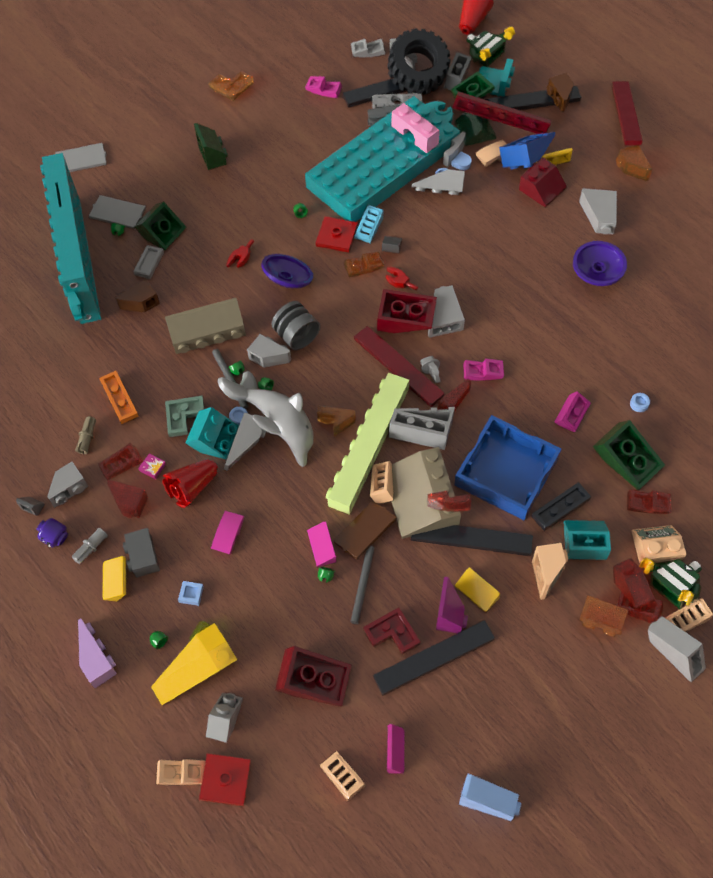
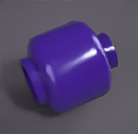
M50 518L47 521L42 520L36 529L39 531L38 540L52 548L60 547L68 536L67 527L54 518Z

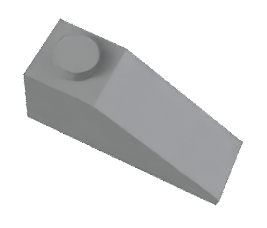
M244 412L224 470L228 471L258 443L260 437L264 438L266 430L262 429L253 420V415Z

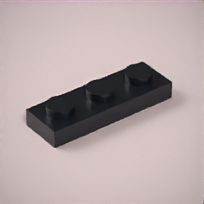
M578 482L533 512L532 518L545 531L588 502L591 496Z

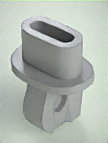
M433 356L423 358L420 361L422 365L421 370L426 374H430L435 383L441 382L438 370L440 366L439 360Z

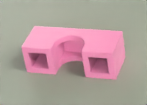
M405 103L392 111V127L402 135L411 131L415 138V145L424 152L428 153L439 145V129Z

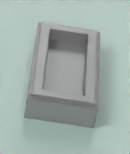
M147 245L133 271L134 275L151 279L164 254L163 249Z

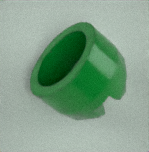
M299 203L293 208L297 218H304L308 214V209L303 203Z
M111 223V233L115 236L117 232V236H121L124 233L125 226Z
M241 360L228 367L231 373L239 376L240 373L243 374L245 369Z
M263 377L260 379L261 381H258L259 389H273L274 381L272 379Z
M319 567L318 579L322 582L323 578H326V583L330 582L334 577L335 570Z
M155 631L150 635V643L157 650L161 649L168 641V636L161 631Z

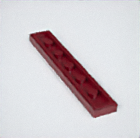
M613 81L612 90L625 146H640L643 140L629 81Z
M461 92L457 93L452 107L536 134L547 133L551 125V120Z
M368 326L354 336V340L391 373L408 379L409 388L430 407L434 406L444 397L445 393Z

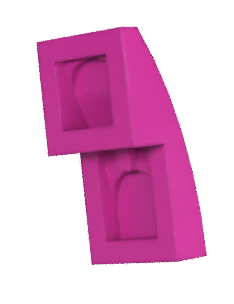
M310 76L305 88L321 96L338 98L342 84L341 82H326L325 77Z
M485 358L484 362L465 360L463 363L465 380H496L504 377L503 361Z
M225 511L217 528L211 549L232 554L236 537L240 534L245 516Z

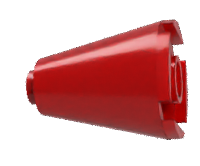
M464 0L459 24L461 32L465 35L472 34L491 11L494 1Z
M204 459L164 474L163 477L165 478L162 480V483L170 498L175 497L178 500L176 504L181 508H186L217 475L218 467L213 460Z

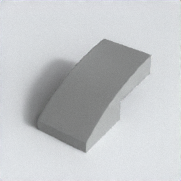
M366 39L351 43L354 57H375L385 54L382 39L367 43Z
M465 132L451 140V148L444 152L443 164L449 167L452 160L463 151Z

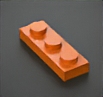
M117 371L100 377V382L121 424L139 417Z

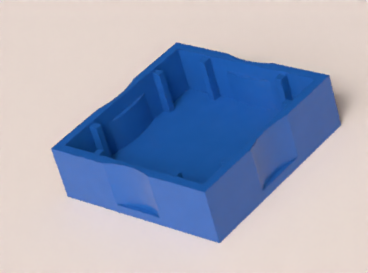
M491 415L479 435L477 444L468 453L456 473L454 486L525 520L556 465L561 448L536 436L526 434L516 426Z

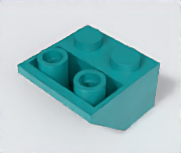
M213 407L203 409L198 412L185 443L200 453L227 459L239 425Z
M564 520L565 550L567 551L568 559L607 560L611 552L610 532L605 521Z

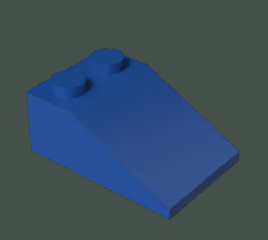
M555 132L527 135L499 147L503 167H510V169L519 168L521 165L524 168L532 167L533 163L539 161L555 137Z

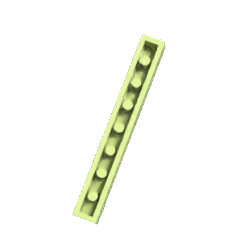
M388 373L386 379L383 378L381 380L380 391L378 394L375 393L372 400L373 405L371 409L368 408L366 411V420L364 424H360L357 431L358 436L350 444L349 450L351 451L349 455L344 456L342 461L343 467L335 475V484L333 488L330 487L327 491L326 498L328 499L329 507L350 515L372 469V465H374L389 433L394 409H400L409 390L408 379Z

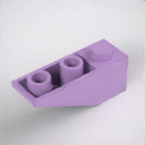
M79 619V666L91 685L97 688L117 674L113 668L116 664L110 655L106 657L103 653V650L106 648L100 639L95 640L93 634L96 632L90 623L85 624L82 619Z

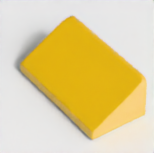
M569 148L544 154L542 157L554 165L569 162L573 149Z
M125 556L103 562V599L117 602L126 595Z
M470 567L455 584L458 590L485 613L500 597V593Z

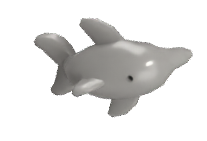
M249 371L243 373L240 384L224 377L218 378L219 387L224 394L233 400L248 401L255 405L266 417L254 414L253 420L262 429L283 438L293 452L297 463L302 467L306 466L307 453L313 445L314 433L311 423L302 409V395L296 393L289 398L276 391L258 389L256 379Z

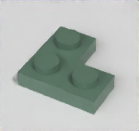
M203 396L165 401L169 437L188 435L187 418L197 417L198 412L205 409Z

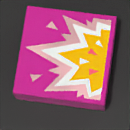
M148 454L138 469L140 472L156 480L166 466V462Z

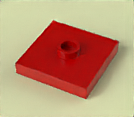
M325 216L315 242L316 246L349 253L358 222Z
M207 753L199 800L244 806L251 759Z

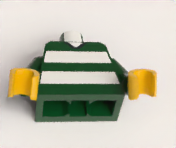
M508 27L499 35L491 34L487 31H483L477 37L470 34L467 38V43L470 44L469 54L473 62H479L484 67L491 65L505 52L506 40L512 39V35H515L514 28Z
M643 558L639 567L645 568V574L651 573L650 586L678 609H681L685 604L690 606L691 603L699 600L701 585L699 584L700 575L698 573L702 570V567L698 562L692 561L689 565H686L680 559H676L672 562L654 563L649 558Z

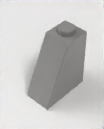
M582 188L579 203L595 232L613 234L617 220V191Z
M442 286L435 289L434 297H437L432 329H428V337L464 330L465 319L453 286Z
M663 616L651 623L648 628L650 642L692 682L706 669L703 644Z

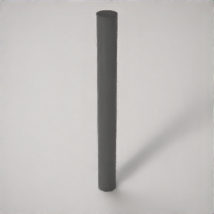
M219 349L213 350L212 354L225 378L236 383ZM238 401L241 407L245 409L249 407L246 401Z
M370 546L365 553L351 617L352 624H359L375 549L373 546Z

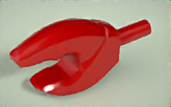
M251 239L246 246L242 245L230 254L226 266L230 267L236 259H240L237 263V268L244 266L250 258L251 251L249 248L253 245L254 240Z
M387 267V271L396 276L386 275L389 284L396 288L408 286L417 291L418 286L410 283L409 277L402 270Z

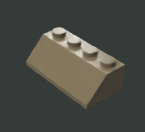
M237 298L165 316L176 354L186 353L190 350L204 348L216 343L219 344L230 339H238L246 335Z

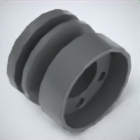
M292 301L284 305L275 314L271 323L272 328L293 350H299L309 345L316 338L321 328L320 323L299 301Z

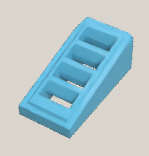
M368 205L354 238L371 243L383 220V210Z

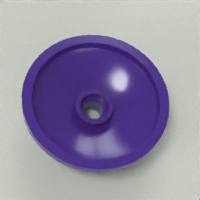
M592 241L583 244L577 249L573 258V268L583 281L596 286H608L618 282L624 276L627 269V260L624 253L615 245L604 241Z
M270 254L262 260L261 267L265 275L282 287L302 288L312 282V270L297 258L284 254Z

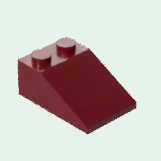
M383 289L377 318V331L402 333L432 329L437 297Z
M292 646L285 649L275 691L342 707L352 665L297 646Z

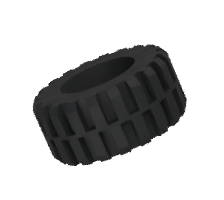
M415 28L411 32L409 30L403 32V35H399L396 41L393 42L388 57L387 69L389 70L390 78H393L392 82L395 85H399L400 90H406L408 94L424 93L426 95L430 94L431 90L435 91L438 89V86L442 85L449 70L451 59L449 58L450 51L447 49L448 46L446 42H442V38L439 35L435 36L434 32H427L426 29L421 28V30H417ZM412 53L422 54L431 61L433 67L427 71L414 70L407 64L405 57Z

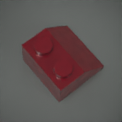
M542 157L521 176L519 190L546 207L566 189L567 185L556 165Z

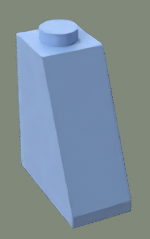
M467 774L459 805L512 821L514 815H519L521 802H518L519 794Z

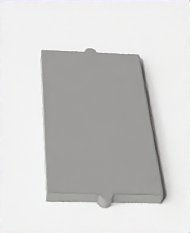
M103 143L55 152V154L63 153L70 172L107 165L105 158L107 154L104 151Z
M100 195L96 203L93 204L89 218L121 224L135 229L134 226L142 219L146 207Z

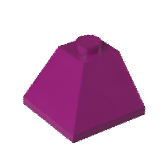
M444 577L436 630L459 633L462 627L466 628L468 615H464L465 607L449 577Z

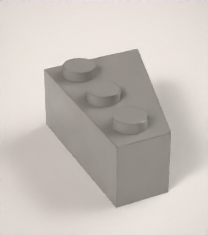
M437 407L431 408V410H419V408L394 409L390 421L389 438L433 448L439 447V449L445 450L455 407H449V410H437Z

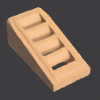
M387 461L372 465L370 497L377 504L393 501L392 463Z
M700 598L697 602L691 603L690 606H685L665 618L674 625L676 624L673 619H676L681 629L687 632L709 621L713 613L703 598ZM689 611H691L692 614L694 615V617L696 618L695 621L693 620V618H692L691 615L689 614ZM681 615L684 616V618H685L686 621L688 622V625L685 624V622L683 621Z
M337 751L320 765L347 801L365 787V783ZM336 760L340 762L332 770L327 768ZM343 766L345 770L335 777L333 774ZM349 773L350 777L341 784L339 780ZM354 779L356 783L346 790L345 786Z

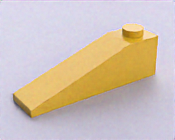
M214 623L192 638L151 687L161 705L230 665L237 658Z

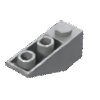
M447 169L413 183L412 187H415L416 191H425V188L432 189L434 193H442V190H446L451 195H459V192H463L465 171Z

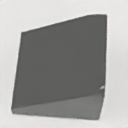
M385 236L382 242V251L399 254L402 238Z
M31 497L16 499V503L21 510L36 516L39 515L45 505L43 502Z

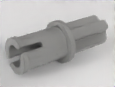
M98 528L88 540H84V544L72 555L73 560L81 564L92 552H95L97 546L108 537L105 531Z

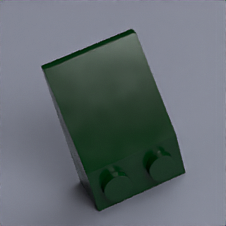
M630 420L617 423L593 446L604 462L637 490H640L665 466Z

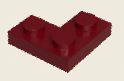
M399 607L363 627V631L373 647L392 637L403 655L421 643Z

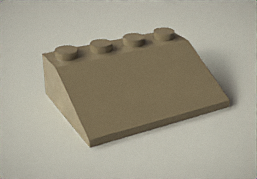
M439 447L419 451L392 464L394 496L391 503L402 539L411 537L414 534L444 527L460 526L461 513Z

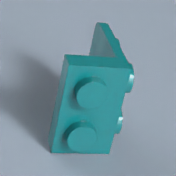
M507 58L504 70L483 66L480 68L479 73L495 86L491 94L505 96L507 88L511 86V77L514 76L515 67H513V59Z

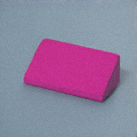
M578 391L570 394L554 423L572 432H576L591 402Z
M322 522L307 530L317 567L335 563L336 555L327 523Z
M394 724L388 725L387 772L403 774L405 731Z

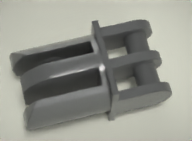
M383 104L382 108L369 109L367 111L368 125H374L397 107H385V104Z

